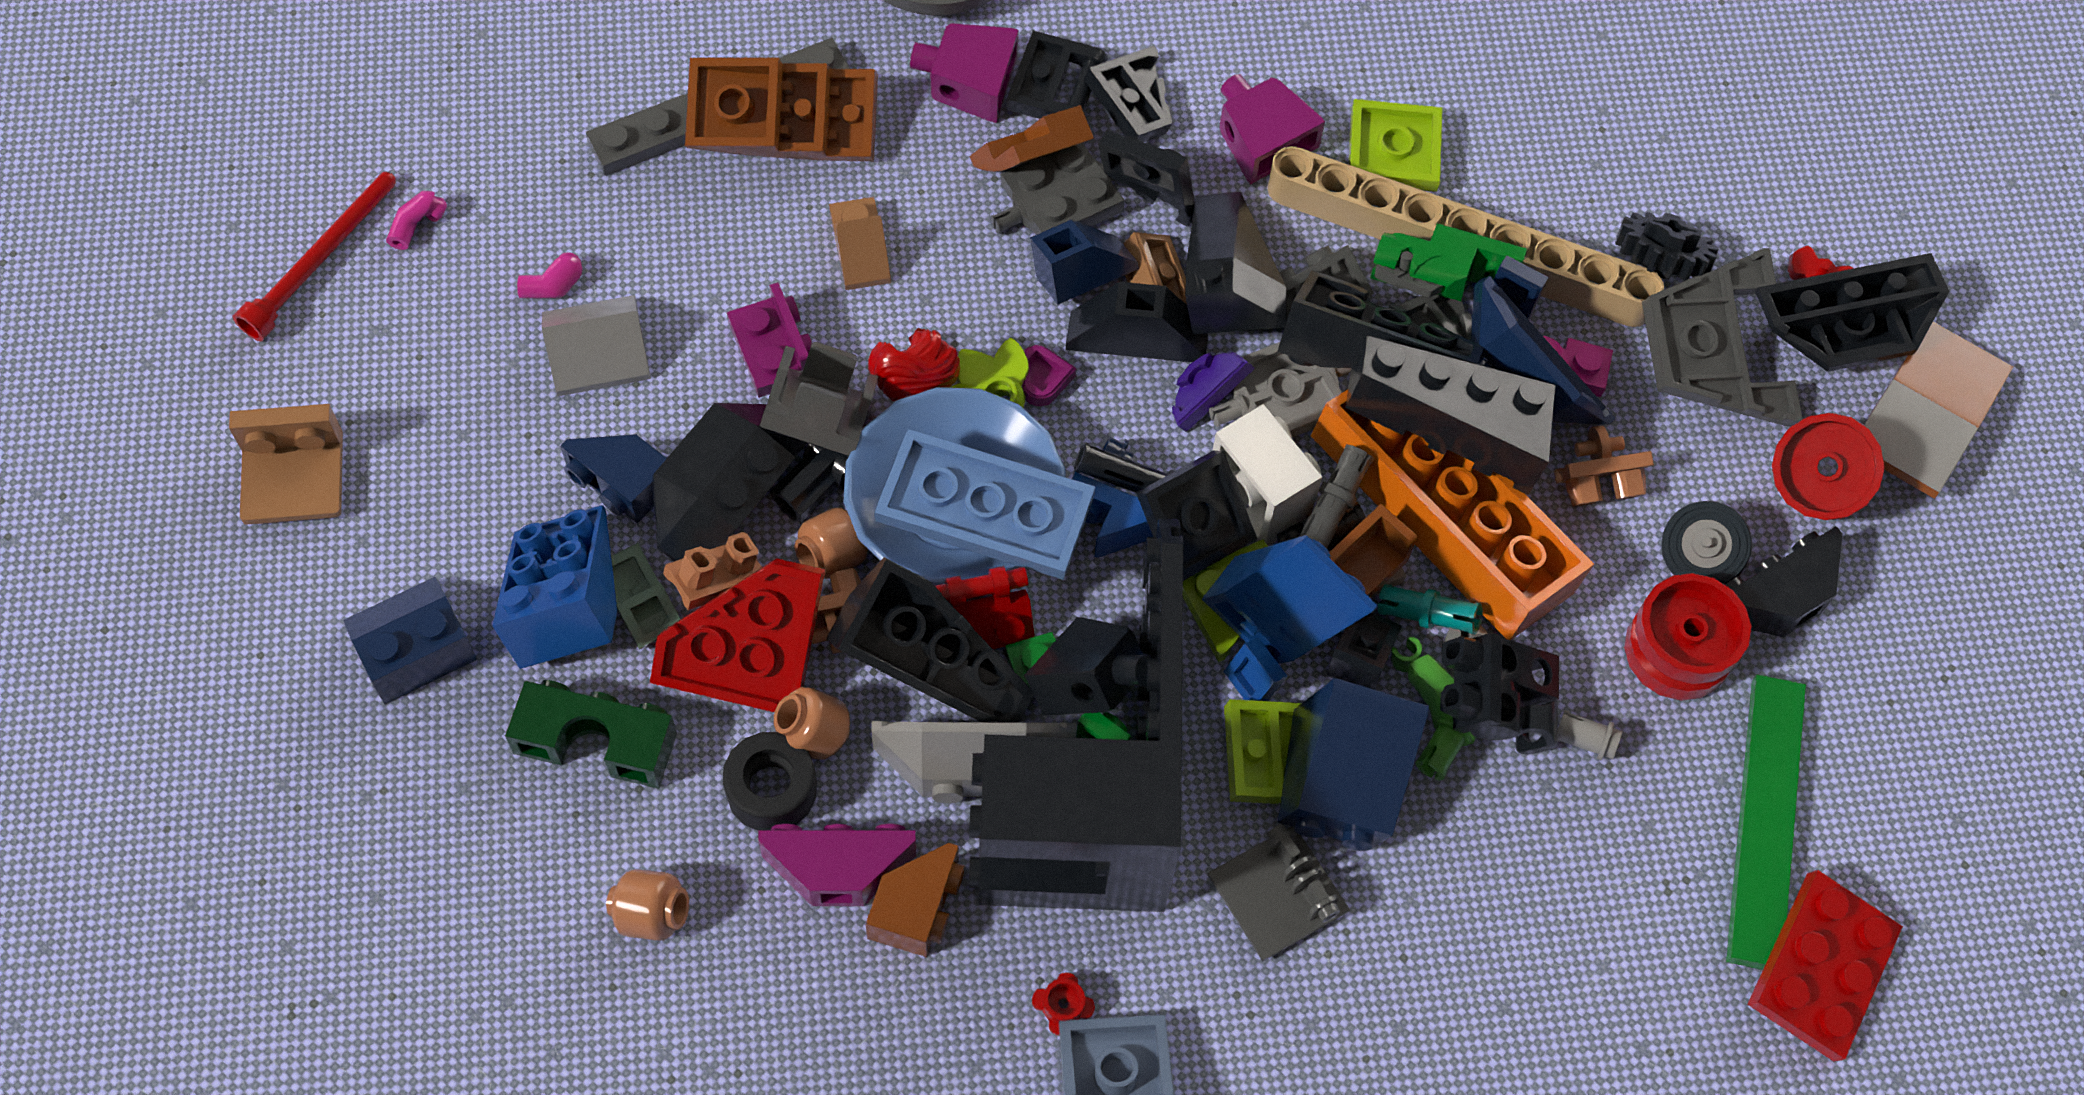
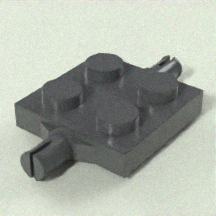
M1080 143L1001 173V186L1012 200L1013 207L990 216V220L998 234L1019 223L1032 230L1036 235L1069 220H1074L1091 227L1124 212V199L1112 184L1114 179L1104 173L1103 164L1095 160L1084 144Z

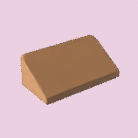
M1133 232L1123 244L1138 261L1139 269L1125 275L1127 282L1166 286L1187 304L1185 297L1186 277L1170 235Z

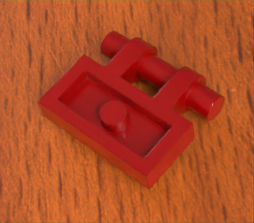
M1004 566L989 569V574L964 580H961L960 575L945 578V584L935 586L992 649L1005 647L1006 645L1035 637L1031 603L1026 589L1010 592L1011 589L1029 586L1025 567L1006 570ZM992 594L991 597L966 602V599Z

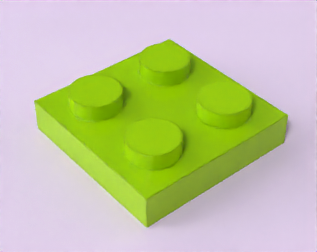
M1353 99L1348 165L1423 191L1437 192L1440 184L1442 107Z

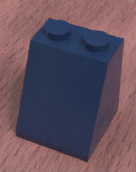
M1333 678L1294 709L1277 823L1295 827L1294 831L1305 837L1320 838L1327 836L1341 840L1344 847L1356 851L1371 850L1392 837L1428 717L1429 706Z

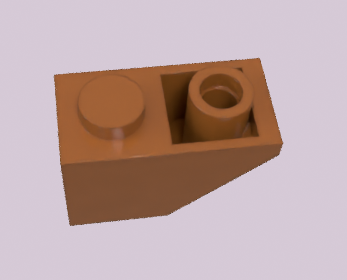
M947 843L882 875L865 924L867 939L927 957L932 942L941 944L949 920V913L942 910L948 893L952 895L958 894L965 872V865L959 864V845Z

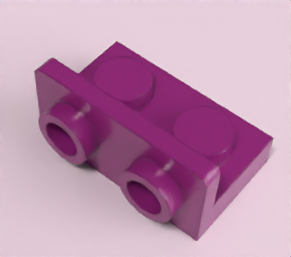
M779 282L769 285L771 298L727 312L728 323L758 398L771 393L786 346L795 348L789 368L802 371L812 345L808 333L800 335L796 323L801 322L796 302L792 295L784 297Z

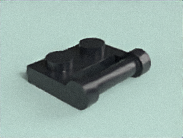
M1033 30L1007 96L1006 110L1038 119L1081 105L1084 112L1092 90L1083 79L1090 67L1107 62V54L1102 49ZM1071 62L1080 65L1081 71L1068 104L1056 100Z

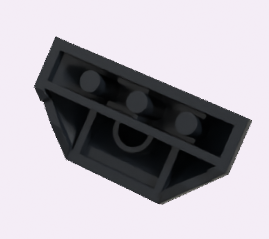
M1932 253L1762 286L1758 287L1755 293L1772 332L1829 372L1915 354L1950 291Z
M714 403L653 474L657 548L671 560L683 559L685 551L699 546L710 550L724 545L728 537L735 532L808 443L760 427L767 404Z

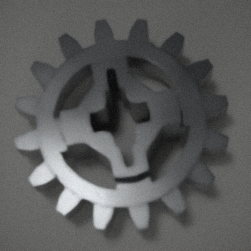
M1635 212L1632 213L1631 217L1625 216L1615 241L1616 245L1621 246L1619 251L1621 254L1633 256L1630 262L1643 265L1647 268L1648 272H1656L1660 278L1668 280L1672 275H1677L1680 279L1686 281L1689 280L1690 276H1702L1711 272L1719 250L1717 247L1712 246L1714 241L1712 238L1701 237L1702 230L1689 226L1680 219V216L1664 213L1659 218L1651 212H1646L1644 217Z

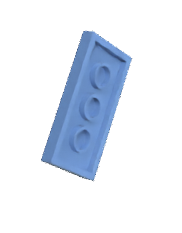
M907 429L874 514L876 522L1064 580L1094 498L1095 486Z

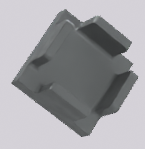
M813 342L804 369L797 371L789 368L795 348L786 346L760 427L849 456L853 450H856L874 395L878 376L869 373L863 391L860 392L849 387L857 362L855 354L819 342Z

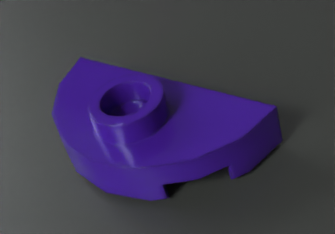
M1234 352L1214 356L1211 353H1207L1189 364L1176 383L1179 386V390L1175 398V406L1173 405L1172 414L1178 427L1187 432L1209 412V408L1214 407L1255 367Z

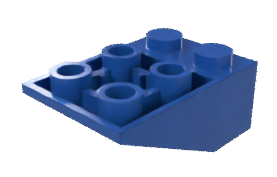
M600 505L587 510H574L564 517L541 524L531 523L518 531H514L492 627L518 667L523 669L612 643L617 615V602L605 507Z
M1307 535L1235 556L1202 598L1246 643L1259 638L1278 664L1298 659L1368 615L1377 607V604L1365 594L1363 584L1354 576L1344 573L1330 559V553L1327 548Z

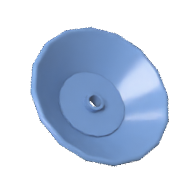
M936 387L895 401L863 428L856 450L850 453L845 462L843 502L859 541L880 561L885 557L929 580L934 586L945 584V578L960 575L961 580L987 575L989 574V569L1004 566L1006 570L1020 568V566L876 522L874 512L907 429L1066 477V468L1050 433L1023 407L982 389Z

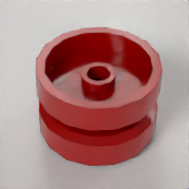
M1833 413L1808 416L1791 426L1776 445L1772 462L1775 487L1785 502L1804 516L1822 520L1848 517L1867 506L1880 488L1885 468L1881 446L1871 431L1852 417ZM1827 457L1831 458V460H1836L1838 464L1837 472L1828 477L1820 474L1818 471L1819 462Z
M1695 573L1674 575L1655 585L1627 628L1624 649L1629 667L1643 685L1660 696L1680 701L1699 699L1718 689L1749 646L1752 626L1745 605L1735 592L1715 578Z

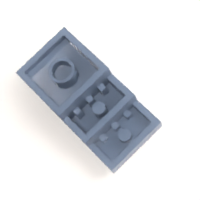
M1165 1015L1059 1021L1063 1095H1174Z

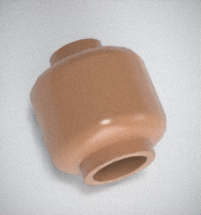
M840 507L831 508L805 521L798 530V538L794 546L800 564L825 569L824 579H830V575L837 571L861 565L868 553V548L857 537L847 510Z
M801 687L791 692L779 702L774 713L775 732L786 736L788 743L793 748L806 749L809 751L811 759L824 760L833 756L847 741L850 733V715L846 704L837 697L814 688Z
M632 869L626 872L620 878L617 885L612 886L609 890L606 909L608 915L613 919L615 928L621 935L630 938L664 941L685 924L689 911V896L675 875L667 872Z

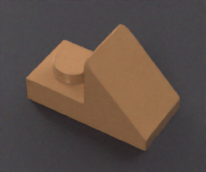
M874 197L829 204L845 290L891 283L881 216L877 213Z

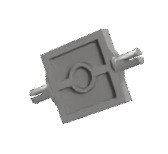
M1278 342L1242 357L1254 366L1255 369L1231 390L1233 400L1209 408L1211 420H1214V425L1218 427L1221 424L1243 417L1264 404L1274 417L1279 416L1285 421L1293 438L1314 429L1325 404L1342 393L1339 388L1338 378L1349 374L1352 368H1326L1317 365L1302 366L1296 364L1288 358V355L1277 352L1280 344Z

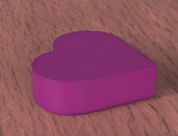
M1033 345L1024 350L1029 363V372L1022 384V389L1025 393V400L1029 404L1043 407L1052 403L1076 377L1077 368L1048 348Z

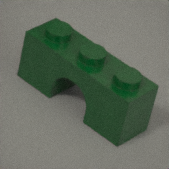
M543 680L541 684L524 681L505 734L513 754L562 766L566 752L573 741L587 734H598L610 740L604 762L611 778L657 789L660 788L677 736L673 717L665 709L650 703H640L638 707L622 704L614 696L603 692L594 691L589 696L572 692L566 685L552 680Z

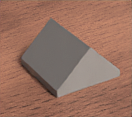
M635 295L542 312V332L557 397L651 379Z

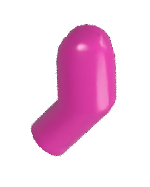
M566 252L559 255L543 275H519L517 281L519 298H561L565 296L582 275L581 259L574 253Z

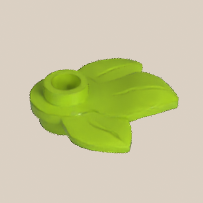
M1012 338L1007 339L999 347L994 358L974 350L961 349L959 351L960 373L958 378L960 383L950 388L982 389L999 397L1009 396V401L1017 403L1024 408L1025 393L1021 386L1028 375L1029 363L1019 343Z

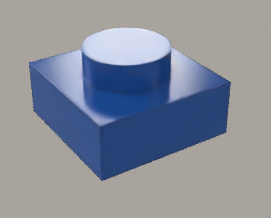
M1259 638L1245 643L1223 671L1243 699L1253 701H1269L1288 677Z

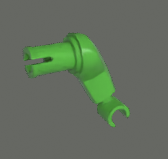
M1408 637L1406 646L1414 655L1410 657L1402 656L1393 647L1391 662L1398 671L1408 672L1410 684L1429 706L1435 729L1429 743L1420 757L1417 758L1415 766L1430 778L1433 777L1436 771L1435 779L1443 780L1462 746L1474 744L1476 737L1471 732L1461 733L1453 730V717L1440 710L1441 692L1446 685L1454 683L1453 676L1432 655L1427 654L1421 657L1422 644L1416 637Z

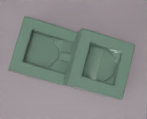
M636 543L612 555L611 558L617 612L640 650L656 642L657 636L663 630L679 621L680 617L662 583H659L639 543Z

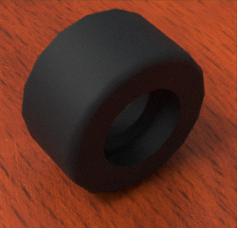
M760 732L743 739L731 750L724 764L722 783L730 809L745 826L754 830H771V827L778 824L797 825L809 814L816 800L817 778L809 751L793 748L788 743L786 736L779 732ZM767 767H779L785 770L790 777L788 789L775 797H760L752 791L750 783L752 776L759 770Z

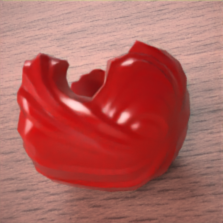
M917 328L909 337L911 345L904 351L897 350L892 344L887 342H878L872 349L868 359L869 373L878 376L876 384L892 402L936 387L950 388L956 382L960 373L958 353L953 346L942 340L941 334L938 331Z

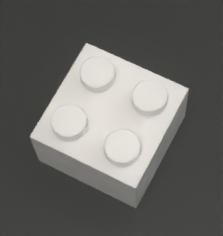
M1262 404L1216 432L1213 450L1224 451L1258 538L1257 541L1264 539L1266 545L1269 546L1277 541L1278 533L1301 522L1312 514L1322 480L1321 470L1314 457L1308 452L1303 453L1292 440L1290 429L1279 416L1274 417L1266 406Z

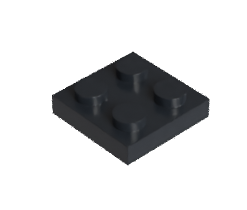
M1213 450L1136 492L1153 537H1156L1159 519H1178L1180 521V536H1182L1183 581L1258 539L1224 451Z

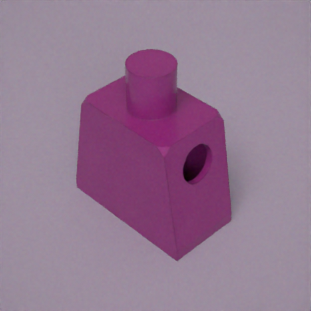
M951 23L945 27L939 47L915 42L910 58V68L931 73V97L934 100L987 121L997 123L1018 57L1019 29Z
M1236 74L1227 79L1222 85L1220 91L1228 101L1222 107L1219 125L1220 132L1250 185L1270 174L1273 158L1279 150L1292 146L1312 152L1320 147L1325 125L1324 119L1279 79L1269 78L1251 87L1241 74Z

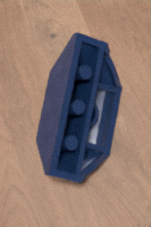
M1491 276L1480 279L1474 285L1471 341L1484 347L1478 365L1555 385L1553 423L1610 425L1616 419Z

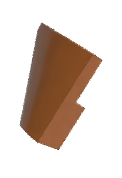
M1078 105L1044 116L1023 132L988 142L969 157L973 167L985 171H1001L1092 140L1094 137L1082 107Z

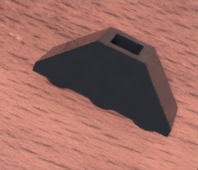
M1117 282L1070 312L1065 350L1194 362L1207 353L1208 333L1193 335L1187 304L1168 287Z
M1837 526L1820 536L1816 531L1807 534L1792 547L1794 552L1784 558H1781L1779 554L1772 555L1754 570L1756 575L1744 581L1739 576L1725 584L1735 592L1745 605L1752 631L1785 637L1824 611L1837 593L1842 532Z

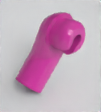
M428 190L418 193L397 210L386 242L399 250L408 249L417 223L424 216L433 222L439 221V218H442L446 210V201L441 197H436L434 191Z

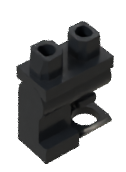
M1492 632L1474 638L1458 637L1445 641L1442 644L1441 662L1445 666L1454 669V683L1446 685L1441 692L1440 710L1453 717V730L1461 733L1471 732L1473 736L1486 740H1505L1516 737V751L1523 755L1557 747L1558 702L1556 699H1559L1558 655L1515 641L1502 639V636ZM1543 668L1545 679L1542 686L1536 682L1532 671ZM1529 732L1542 734L1535 742H1531L1529 738Z

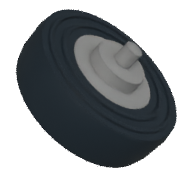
M1699 501L1684 506L1670 518L1662 535V554L1668 569L1673 575L1695 573L1715 578L1725 585L1738 577L1745 569L1751 556L1752 537L1747 523L1734 509L1715 501Z

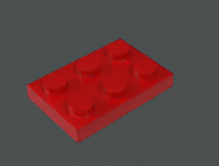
M1816 870L1807 873L1747 1005L1833 1062L1845 1060L1903 926L1821 871Z

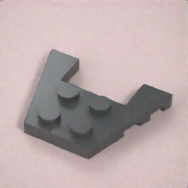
M1770 248L1755 251L1745 258L1724 264L1714 271L1702 276L1693 277L1650 295L1642 301L1658 392L1787 427L1803 420L1795 380L1751 383L1734 295L1756 294L1755 292L1758 287L1777 284Z

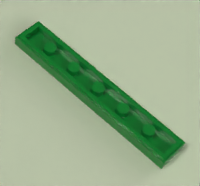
M1758 674L1751 683L1726 962L1763 970L1788 913L1806 684Z

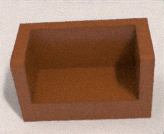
M1380 504L1329 552L1330 559L1344 573L1357 578L1365 587V594L1370 598L1409 561L1417 535Z

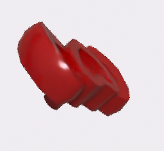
M1805 246L1799 248L1789 257L1787 271L1792 280H1798L1853 269V267L1849 265L1836 267L1831 260L1818 258L1812 247Z

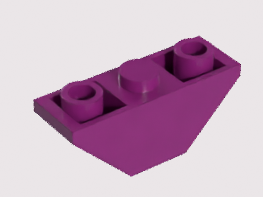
M778 824L771 827V830H758V842L762 857L811 906H865L876 895L882 875L912 861L916 857V830H906L904 826L898 824L878 825L875 827V830H854L852 826L846 824L826 825L823 827V830H802L798 825Z

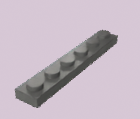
M833 37L779 58L782 63H827L830 69H850ZM688 93L586 131L587 141L604 175L607 176L684 146Z

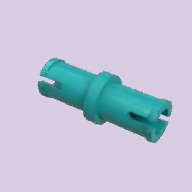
M1385 584L1379 595V599L1386 600L1385 604L1378 603V613L1380 615H1390L1419 621L1420 627L1432 629L1435 625L1466 631L1475 635L1481 624V619L1475 618L1476 615H1482L1483 606L1481 603H1471L1442 597L1440 591L1428 589L1425 593Z

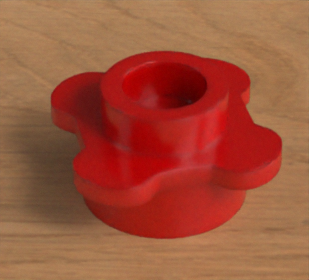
M1061 973L1046 989H1037L1032 996L1033 1007L1044 1013L1049 1021V1030L1055 1035H1059V1021L1089 1019L1094 1014V1001L1089 997H1085L1082 987L1078 984V978L1072 973ZM1065 999L1069 1005L1066 1008H1061L1058 1002Z

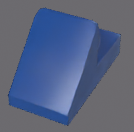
M1074 473L1072 480L1095 486L1094 498L1085 520L1086 523L1090 524L1097 522L1103 524L1096 539L1094 557L1099 558L1146 542L1147 537H1153L1138 497L1080 473Z

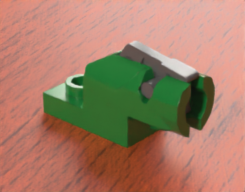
M1438 223L1430 241L1403 233L1390 234L1384 232L1375 253L1373 263L1376 265L1373 267L1370 279L1387 283L1400 289L1405 288L1427 298L1439 295L1461 302L1469 281L1477 283L1480 279L1491 276L1494 280L1498 268L1506 255L1524 263L1527 248Z

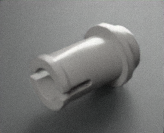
M1564 710L1558 727V742L1562 741L1596 753L1599 760H1602L1603 756L1610 759L1614 758L1623 732L1613 728L1615 723L1609 722L1608 726Z

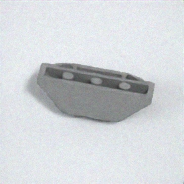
M872 721L871 731L873 749L922 797H932L934 801L940 803H956L962 801L963 797H982V786H971L973 753H984V734L1076 738V723Z

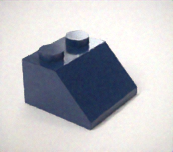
M436 577L343 620L356 652L384 705L477 660Z

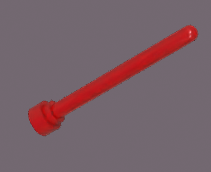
M382 172L262 299L255 298L253 302L246 301L233 314L232 318L236 325L251 338L262 342L276 327L274 323L278 318L276 312L392 190L396 184L395 176L391 172Z

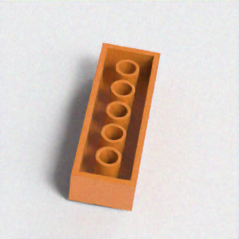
M1348 389L1325 404L1311 437L1337 464L1346 444L1360 448L1367 452L1368 455L1373 456L1374 461L1367 473H1365L1359 487L1377 506L1382 504L1417 535L1415 545L1471 603L1477 602L1482 604V615L1505 639L1512 640L1571 597L1594 566V563L1525 493L1512 488L1514 484L1512 480L1495 472L1489 477L1472 469L1474 462L1447 450L1446 454L1443 455L1428 448V443L1422 437L1407 431L1404 435H1401L1345 408Z

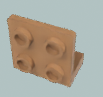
M330 404L230 411L229 429L242 450L240 519L244 524L335 518L341 515L343 431Z

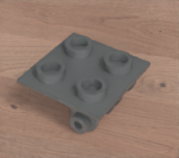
M1284 824L1271 829L1266 834L1267 840L1207 873L1262 962L1350 911L1302 835L1294 831L1295 827L1290 826L1286 828Z

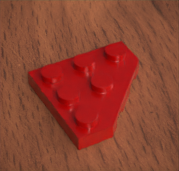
M776 558L672 624L657 636L650 683L775 713V709L784 697L804 687L825 569Z

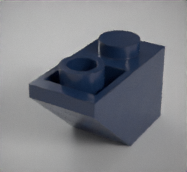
M1069 220L1030 237L1036 277L1057 305L1139 269L1138 261L1117 236L1074 220Z
M638 435L567 439L560 445L566 463L564 467L565 473L581 488L589 485L600 494L601 502L613 514L621 516L624 513L634 522L638 523L654 508L652 476L667 458Z

